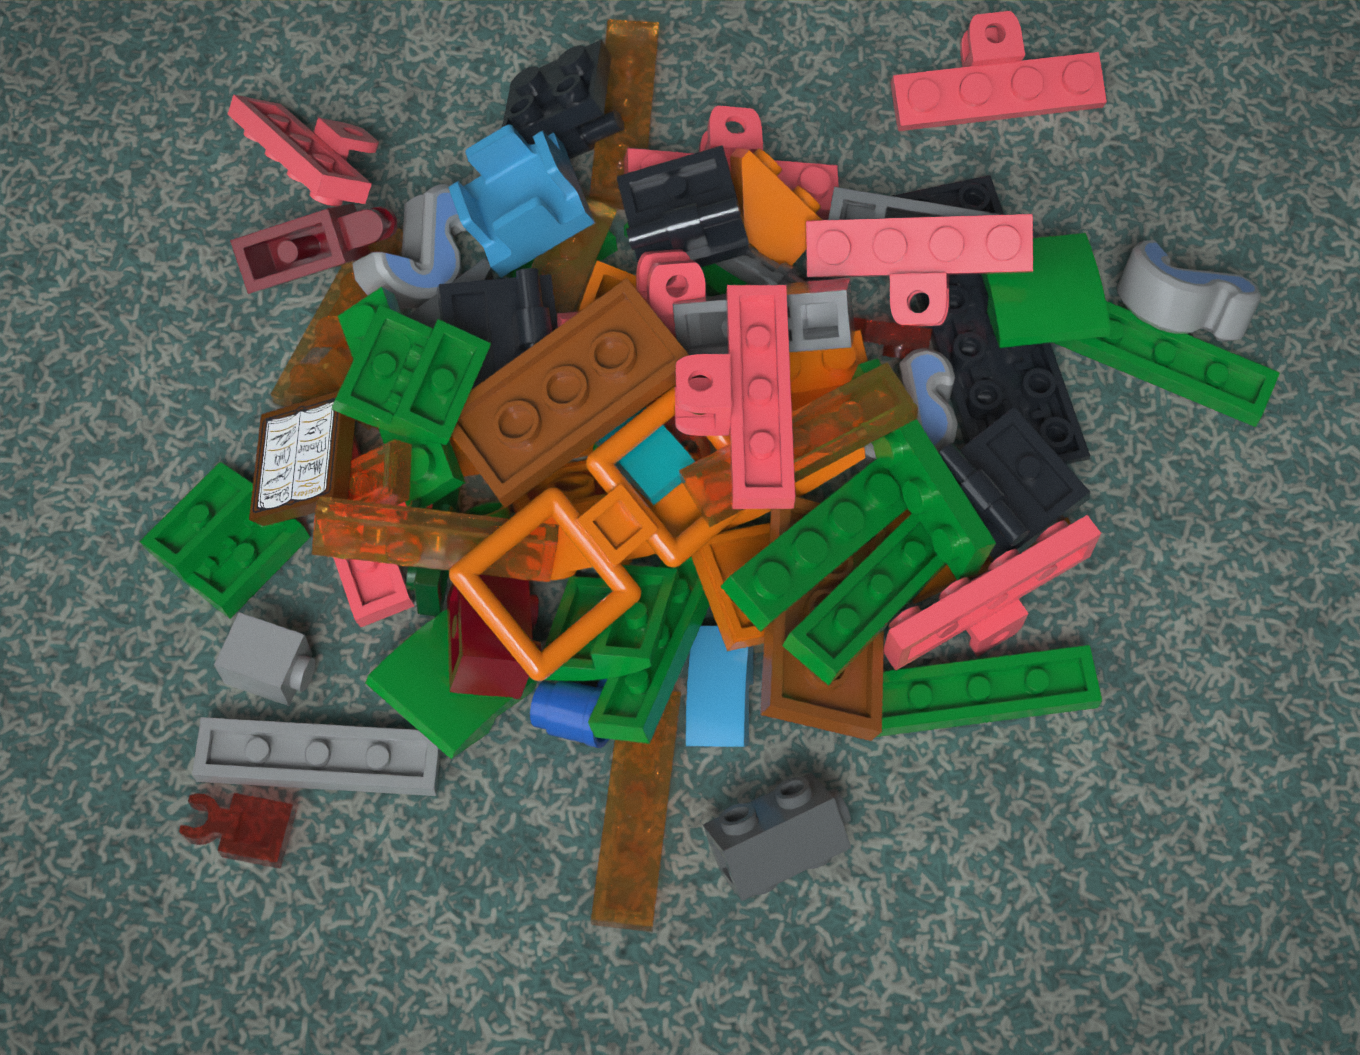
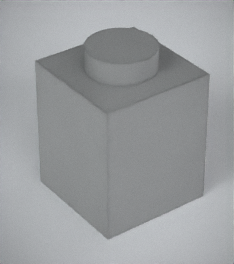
M238 612L214 666L224 684L290 706L296 690L303 692L308 687L316 662L315 658H312L313 654L304 634Z

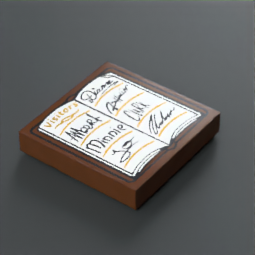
M339 391L261 414L249 515L250 521L267 526L347 505L355 419L331 409Z

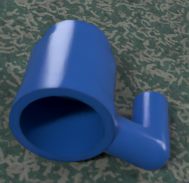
M607 679L599 680L596 687L570 681H558L557 683L542 681L538 685L531 702V724L536 728L545 729L547 734L585 743L587 746L595 748L604 747L609 739L595 737L588 724V720Z

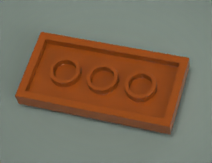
M626 278L472 389L452 436L506 508L676 385V362L683 357L689 356V354Z
M795 497L794 509H771L769 544L820 503ZM886 528L765 628L760 715L872 741L882 732L884 630L829 686L782 645L789 633L886 539Z

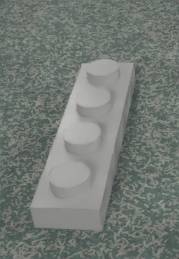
M201 717L192 776L196 782L436 796L441 750L419 730Z

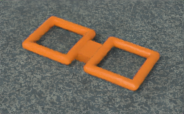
M676 385L671 387L588 455L586 467L607 494L581 515L559 488L550 487L453 564L449 570V578L529 677L535 681L547 679L639 601L641 588L620 562L646 541L668 567H678L746 510L732 509L731 491L679 536L674 538L615 466L618 461L675 416ZM693 413V414H695V415H703V414H706V413ZM730 434L729 436H706L731 467ZM552 516L612 592L540 651L479 575Z

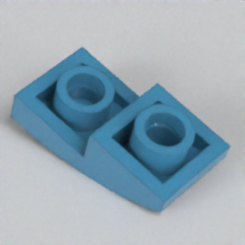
M700 626L690 649L686 700V746L745 747L749 745V685H753V646L727 651L718 626Z

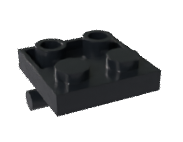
M599 40L586 47L582 45L574 46L549 64L540 68L531 66L518 73L510 84L502 127L512 125L530 145L535 144L533 136L542 130L547 136L554 133L564 144L569 159L593 150L596 142L623 131L624 122L618 111L614 110L604 115L612 56L603 41Z
M723 145L616 176L629 228H626L631 249L632 251L635 250L637 262L644 252L682 249L689 255L691 260H694L702 268L752 253Z
M537 268L518 270L514 278L439 284L437 287L440 320L491 343L472 389L558 328L551 274L539 275V269Z
M1015 407L960 450L954 443H950L939 451L941 458L996 542L987 557L991 562L1012 549H1017L1021 554L1036 542L1037 538L1046 529L1064 520L1090 499L1088 488Z

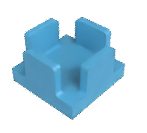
M506 125L465 151L468 161L481 176L465 186L459 181L448 186L461 224L482 245L490 267L500 277L507 275L595 223L564 144L554 133L547 136L542 130L533 136L535 144L530 145L512 125Z

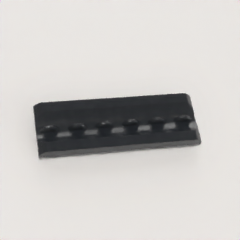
M990 175L892 195L894 197L1004 215ZM981 274L949 275V311L947 318L940 326H926L934 351L940 352L952 365L955 381L950 400L965 445L1015 407L1066 465L1089 460L1090 453L1051 344L1042 343L999 348L987 314L989 295ZM918 293L916 298L921 312H924L929 306V297L925 293Z

